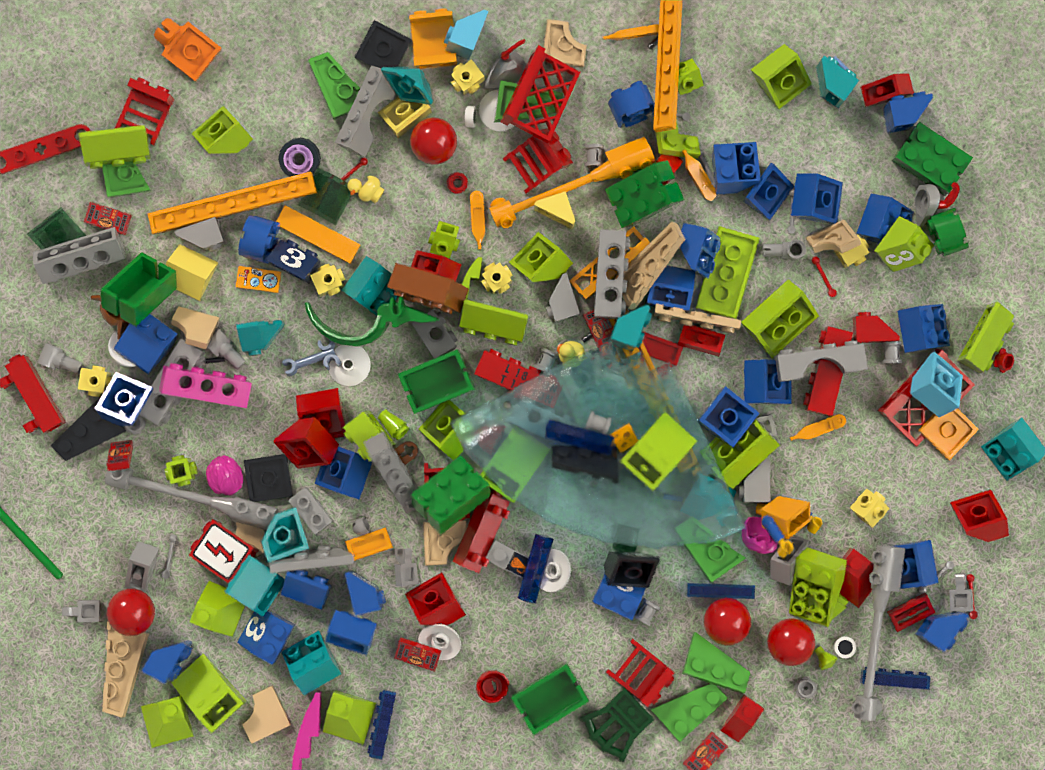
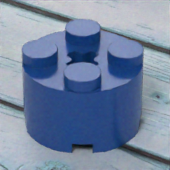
M642 81L634 82L630 85V88L625 90L617 89L611 93L612 98L608 101V105L619 128L622 127V124L625 127H630L648 119L646 115L650 112L654 115V100L647 85H644Z
M249 215L242 230L245 232L243 238H240L238 254L248 259L269 264L266 259L270 255L271 249L273 250L278 244L279 238L275 236L278 234L280 223Z

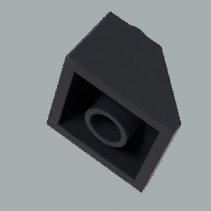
M609 551L604 563L607 585L649 588L659 565L660 557L652 554Z

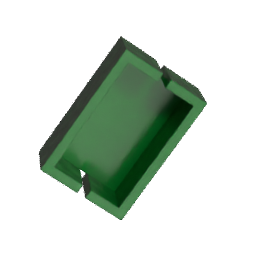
M919 122L915 125L892 161L925 184H934L939 193L946 196L952 190V183H957L960 178L959 176L963 174L973 157Z
M668 160L654 163L605 189L612 207H617L614 212L621 228L636 225L685 200L677 182L662 185V182L675 179Z
M141 252L100 289L101 306L116 316L120 314L121 319L137 326L177 289L176 270L161 262L157 267L156 259Z
M459 349L398 373L404 391H412V394L408 395L407 399L414 414L476 390L469 371L464 372L463 370L467 366Z
M460 455L411 494L412 506L424 519L427 518L428 523L442 535L490 496L489 483L477 471L474 473V468Z
M567 662L511 695V699L520 714L527 713L523 716V719L533 735L590 702L579 682L574 684L577 679Z

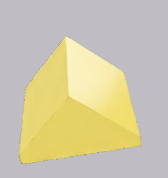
M399 97L378 112L397 138H400L432 113L428 104L403 101Z
M566 191L536 201L534 211L573 229L575 219Z
M181 244L166 262V266L176 270V290L198 301L201 300L218 265V262Z

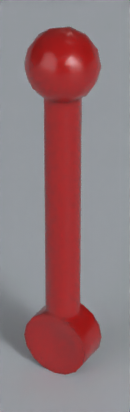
M362 157L360 162L340 180L333 181L332 187L334 189L340 188V184L362 165H367V158Z
M814 256L811 261L816 265L829 290L828 295L830 297L836 296L837 291L831 287L819 263V257Z
M972 574L967 575L969 589H973L975 577ZM973 592V611L969 612V617L976 619L978 614L975 611Z

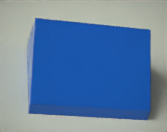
M770 163L760 177L761 182L755 184L743 200L744 203L768 220H771L789 195L790 190L794 188V185L773 163Z

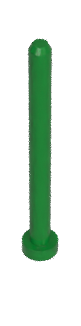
M0 507V520L56 579L62 578L63 573Z

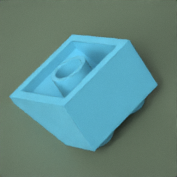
M482 10L458 20L455 27L450 26L444 43L447 44L445 51L456 53L457 56L469 60L488 11Z
M932 352L913 376L910 394L938 417H941L959 408L963 375L937 353Z

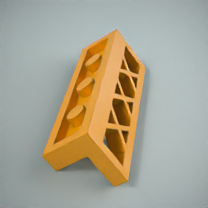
M634 226L626 232V237L634 233L641 242L634 248L629 247L630 251L624 257L628 258V264L650 244L649 240L646 237L644 238ZM610 248V249L607 251L609 257H610V252H611L613 249H616V248ZM598 257L569 280L570 284L585 301L596 292V280L593 281V277H597V275L593 274L594 265L597 264ZM589 269H591V274H585ZM614 269L606 272V276L610 280L618 274ZM581 276L590 277V285L582 291L575 281Z

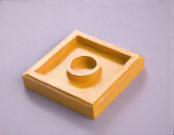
M957 408L941 417L933 414L918 431L950 461L979 429Z

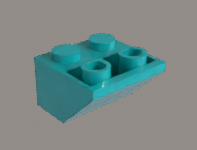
M823 56L816 66L820 94L822 98L839 109L859 80L853 71L841 68L836 59L830 56L828 58Z
M368 256L364 258L341 290L376 316L377 310L382 304L390 303V298L396 300L398 297L394 295V290L388 288L392 273Z
M645 305L618 318L608 343L629 351H633L636 347L639 348L645 333H642L643 327L646 328L652 316V313L649 312L650 306Z
M1022 417L1008 425L981 446L1006 481L1035 465L1045 456L1044 445Z
M248 555L235 577L229 582L225 593L263 617L282 589L285 579L276 572L270 573V568Z
M320 631L282 651L292 680L303 695L342 674Z

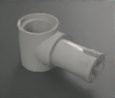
M797 239L791 242H782V244L763 243L762 250L770 251H763L762 256L782 257V259L796 261L804 256L806 246L801 240ZM791 245H797L800 248L799 255L791 254Z
M218 329L213 334L207 348L217 357H224L238 370L246 360L233 348L234 345L231 344L233 341L222 330Z
M45 343L37 363L55 370L61 367L76 374H79L83 365L82 362L66 356L62 349Z

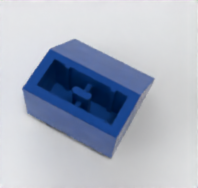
M923 91L912 94L913 97L905 98L904 95L892 97L891 101H888L883 108L887 133L909 130L933 99V94H926Z
M756 142L713 145L712 163L716 195L739 193L761 182Z
M871 193L857 234L879 244L899 216L912 222L914 211L892 197Z
M683 223L681 232L685 240L680 249L691 269L704 278L709 279L710 273L713 272L715 267V255L720 250V237L708 228Z
M667 265L649 289L646 305L656 307V304L664 305L663 309L676 307L688 313L692 301L696 272Z
M943 304L898 310L905 353L950 346V334L947 330L946 312Z
M304 569L287 571L281 595L322 610L332 587V584L328 583L329 579L320 575L313 578L308 576L309 572Z
M335 610L325 642L367 656L373 642L377 624L367 618L361 619L352 616L346 611L340 612Z
M954 611L928 616L915 635L934 648L945 652L946 649L950 650L955 644L957 633L959 631L962 632L966 628L969 615Z
M183 641L153 651L142 672L164 684L173 681L174 678L177 679L182 670V667H180L181 662L185 659L187 660L193 650L190 647L192 641Z

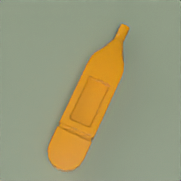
M659 24L619 30L611 35L603 36V40H626L657 35Z
M684 149L682 152L685 155L687 172L702 197L707 200H714L716 198V191L699 161L688 155Z
M476 190L470 195L472 233L478 244V250L482 249L481 243L485 235L483 194Z
M837 414L803 427L795 436L790 437V440L812 439L834 429L841 428L846 424V418L842 414Z

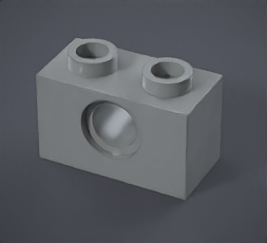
M305 487L288 500L293 507L297 508L298 514L315 535L334 522L308 487Z

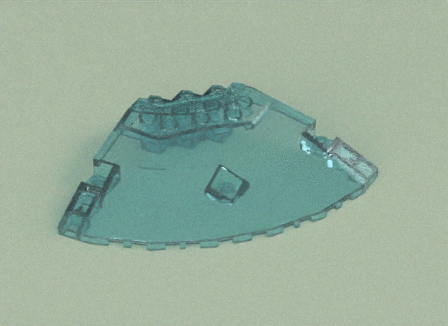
M610 341L514 387L512 391L480 405L451 422L465 452L500 487L501 491L514 501L516 500L526 506L527 509L536 512L541 518L553 525H560L581 535H588L599 539L601 542L624 543L630 546L639 545L654 549L675 545L684 546V544L697 542H713L745 528L727 483L717 465L716 458L671 362L650 370L641 351L621 360L613 342ZM609 354L610 358H604V356ZM509 401L511 407L505 408L503 403ZM591 411H594L596 415L603 418H612L605 436L590 428L588 430L584 429ZM664 412L697 440L654 491L621 462V459L632 447L622 453L617 448L619 484L611 483V479L600 477V480L592 478L591 474L583 472L575 474L552 468L551 446H616L609 434L627 423L631 425L639 440ZM709 474L715 475L713 481L707 479ZM595 480L598 485L592 487L590 486V481Z

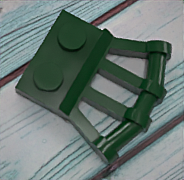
M625 688L604 707L580 716L581 722H584L589 733V739L592 742L595 741L603 753L606 752L619 758L618 761L620 762L625 761L634 739L655 720ZM609 712L611 716L596 730L592 718ZM617 720L622 727L606 741L601 734ZM626 731L630 734L623 750L612 746Z

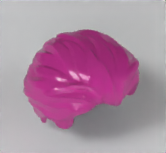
M226 455L218 456L206 468L207 483L214 493L231 496L241 489L243 484L242 469L233 458Z
M753 516L745 520L741 535L745 546L749 550L761 554L774 552L777 548V543H775L769 532L762 527L761 517Z

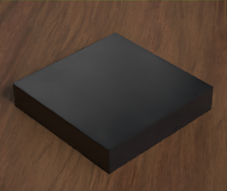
M374 20L354 58L370 67L374 66L381 69L382 67H398L412 39Z
M285 454L244 460L249 501L259 502L293 496L288 458Z

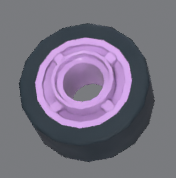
M300 137L294 138L283 145L278 160L282 171L291 177L310 171L314 174L320 165L321 156L315 143ZM296 153H301L304 156L305 161L303 164L296 162Z

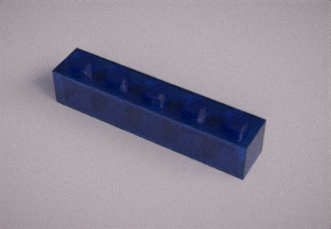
M549 420L545 429L546 439L610 455L614 447L615 436Z
M535 534L518 599L529 603H536L553 544V538L542 534Z
M687 583L686 596L755 599V585Z
M867 667L861 669L860 683L865 684ZM884 668L875 670L874 685L930 690L931 676L927 675L926 672L913 674L914 671L900 673V670L892 669V672L886 671L887 669Z
M383 689L379 693L378 700L381 701L380 705H377L376 713H378L377 719L374 718L373 722L375 730L371 732L370 740H372V744L368 746L367 750L371 758L383 759L397 693L395 691Z

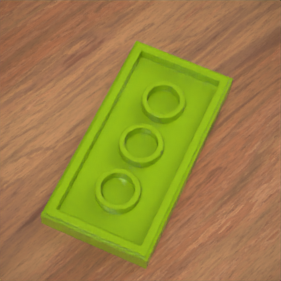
M718 226L716 235L720 237V250L715 255V267L713 272L710 273L709 279L703 278L695 308L727 318L737 319L760 238Z

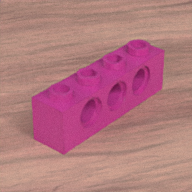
M170 363V366L163 367L159 387L161 394L247 408L252 383L246 380V376L234 374L232 378L225 376L226 373L220 371H213L212 374L204 373L205 369L192 367L191 370L183 369V365ZM189 376L190 382L187 386H180L179 380L181 377ZM206 379L210 380V388L207 390H202V381ZM231 383L232 390L224 394L222 392L223 385Z

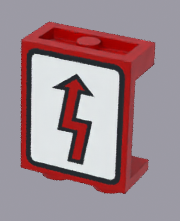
M212 519L211 522L209 521L204 526L200 539H197L192 544L189 556L229 584L248 555L254 558L260 549L245 542L222 526L221 522Z

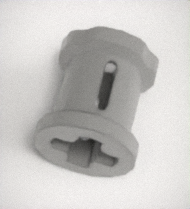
M585 145L587 150L585 167L597 168L602 165L604 145Z
M882 342V346L885 347V360H883V364L902 363L900 359V346L902 342Z
M542 348V354L534 368L551 375V368L555 359L559 358V355Z
M591 411L584 429L588 430L590 428L605 436L612 418L608 417L606 419Z
M644 598L642 600L644 603L639 612L634 615V618L650 626V621L654 614L661 607Z

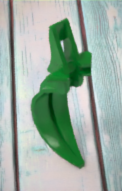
M399 297V302L395 303L394 298H390V303L382 304L378 308L373 328L363 336H349L337 332L324 324L313 311L310 302H305L306 312L317 330L331 341L341 345L358 347L373 343L384 334L390 322L392 327L396 328L410 321L421 323L439 321V318L405 305L403 297Z

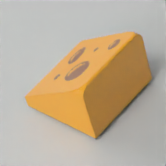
M629 423L609 434L620 453L638 442Z

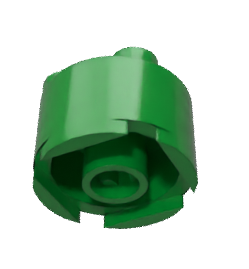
M955 207L930 216V220H927L928 223H926L929 234L935 235L936 240L933 244L937 255L942 254L943 257L969 248L968 243L964 244L963 238L967 236L959 214L954 215L956 212Z

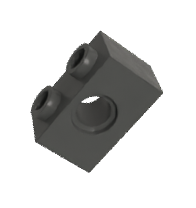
M433 309L427 314L439 318V321L426 323L414 321L412 325L435 359L457 347L455 342L458 340L452 330L447 332L443 325L447 322L440 312L436 314ZM435 328L442 331V336L438 340L430 337L431 331Z

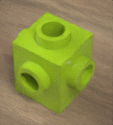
M693 58L679 62L678 93L680 95L690 93L704 86L700 69Z
M439 221L436 232L431 231L428 243L432 244L430 253L450 259L452 251L457 252L460 239L456 238L459 227Z
M184 455L172 457V461L166 463L165 475L167 481H170V484H178V487L190 485V480L196 479L195 474H198L195 461L192 462L191 458H185ZM181 467H185V475L179 473Z

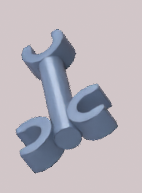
M329 339V345L323 346L321 340H319L318 347L321 349V352L296 361L292 359L283 360L284 366L292 365L290 370L285 371L286 375L294 376L299 368L322 360L327 370H330L329 363L332 360H335L336 364L341 366V361L334 350L335 342Z

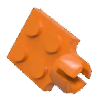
M167 18L161 24L169 33H165L159 27H157L154 33L155 39L165 47L161 55L196 82L222 48L187 21L185 25L180 26L172 19Z

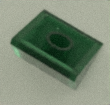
M318 168L313 177L317 193L302 197L298 206L336 225L352 195H350V191L347 188V182Z
M62 207L27 233L41 250L87 236L69 212Z

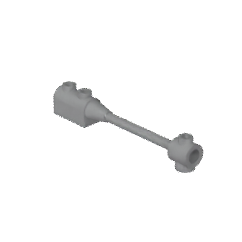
M130 468L114 471L107 470L105 477L106 485L128 490L131 484L202 503L230 516L231 521L264 530L268 529L274 515L279 513L278 508L238 497H209L134 477L133 469Z
M877 545L876 551L872 554L874 569L869 576L873 592V609L875 611L863 695H857L856 702L852 705L854 717L858 719L875 721L876 716L882 710L881 702L877 697L872 696L883 612H885L891 591H900L905 548Z

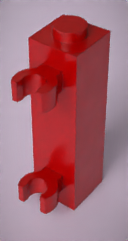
M18 354L10 358V363L5 365L9 375L0 379V388L6 389L15 383L35 418L22 425L26 433H32L39 427L43 433H49L66 423L29 357Z
M492 489L490 496L475 508L452 562L477 573H480L482 566L487 567L490 560L486 558L502 519H507L510 513L507 510L510 501L503 499V495Z

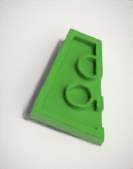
M329 52L308 59L310 68L332 118L336 119L348 114L360 87L351 80Z
M500 81L494 123L501 121L517 83ZM553 91L556 100L563 98L562 92ZM548 92L540 93L543 104L551 102ZM535 95L527 97L530 107L538 105ZM553 105L545 107L548 117L556 116L557 113ZM540 109L532 111L534 118L543 117ZM527 112L520 114L518 120L529 119Z
M133 161L124 162L125 165L123 166L103 165L102 169L108 198L151 191L139 168Z
M690 517L673 529L709 583H712L746 559L693 517Z
M693 633L682 674L744 694L750 671L698 633Z
M708 683L651 710L678 741L681 742L728 698L716 685Z

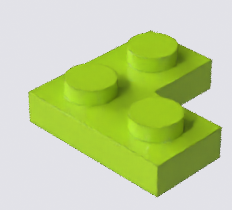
M677 119L676 130L656 132L659 154L685 157L682 152L685 149L688 155L695 159H698L701 155L698 137L679 134Z

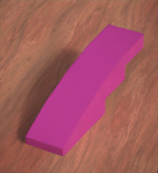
M322 691L315 693L305 713L297 736L292 770H302V758H310L312 737H319Z

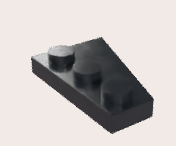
M96 400L51 445L65 461L127 432L123 426H118L101 418L95 410L99 401Z
M551 446L552 468L575 474L583 472L591 474L592 478L600 480V477L611 479V483L619 484L616 446Z

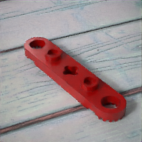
M78 124L0 151V158H5L6 166L0 169V174H6L81 148L80 141L76 139L77 131L85 130L90 132L91 129L86 125ZM39 144L47 148L44 150L43 155L36 152Z

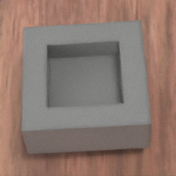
M772 414L756 418L772 436L778 435Z

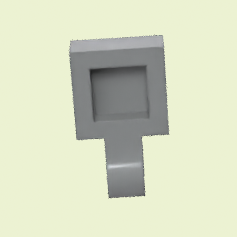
M411 548L395 549V557L399 561V564L395 565L396 586L417 585V563H412Z
M958 573L955 575L956 589H950V611H973V589H966L967 574Z
M77 600V607H62V616H77V622H100V600Z

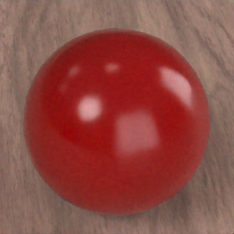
M432 117L424 119L414 127L411 133V149L414 155L426 164H442L448 161L456 151V132L451 124L441 118Z
M129 588L119 591L111 598L107 606V619L110 626L117 633L124 636H137L144 633L152 625L155 618V606L152 599L139 589Z
M718 599L705 612L704 628L707 635L714 642L725 646L735 645L743 641L749 634L751 615L747 607L736 599Z
M794 618L784 619L777 622L771 628L767 639L768 650L771 656L780 664L798 666L805 663L812 656L815 649V636L805 622Z

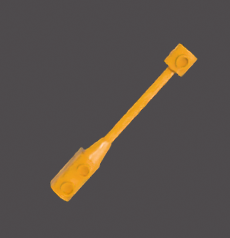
M645 136L605 152L607 161L588 175L512 206L509 200L496 198L491 202L489 208L496 227H511L513 221L517 220L515 213L534 206L538 200L565 191L569 192L593 181L598 182L614 178L618 179L620 177L625 179L633 175V172L654 164L656 161Z

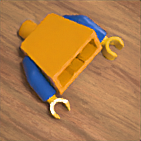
M778 496L768 504L759 502L756 506V514L761 515L762 527L769 532L775 543H779L778 554L782 558L786 557L787 552L790 555L793 551V544L789 541H784L783 538L789 539L806 524H808V531L812 534H816L822 526L821 518L812 516L810 502Z

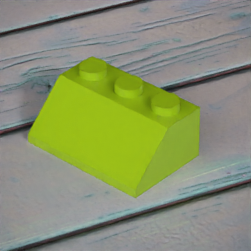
M145 125L79 133L84 163L86 167L90 166V169L102 168L104 164L123 166L125 165L124 162L133 161L134 164L146 163L147 159H151Z
M788 279L741 323L750 336L773 359L816 320L819 315L803 290Z
M465 299L459 327L463 328V333L475 335L476 332L483 333L486 339L496 341L497 337L505 339L504 343L517 346L518 342H523L528 315Z
M997 301L987 305L957 361L978 373H983L985 370L988 371L994 361L991 359L995 352L998 353L1004 343L1002 341L1004 334H1008L1014 325V322H1012L1014 315Z
M755 419L734 447L716 437L700 454L719 478L734 489L780 444Z

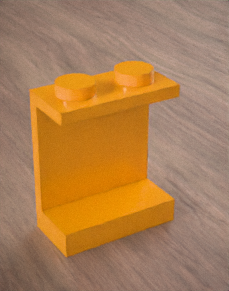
M437 9L435 13L416 11L414 15H409L414 67L426 69L457 66L456 53L445 51L447 44L444 43L449 27H454L452 11Z

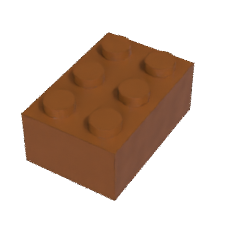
M395 263L388 284V288L394 290V295L403 297V300L412 303L418 302L432 309L435 307L448 314H452L453 311L461 313L469 290L452 279Z

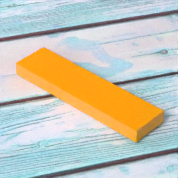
M286 205L276 221L280 223L281 228L350 264L361 246Z

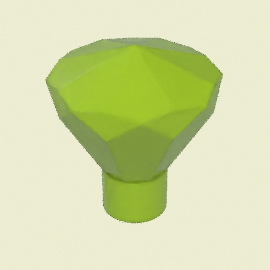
M821 646L814 650L818 656L819 668L821 670L832 668L838 659L835 655L824 651Z

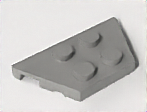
M321 545L318 546V549L309 550L308 548L270 563V573L354 564V555L338 547Z

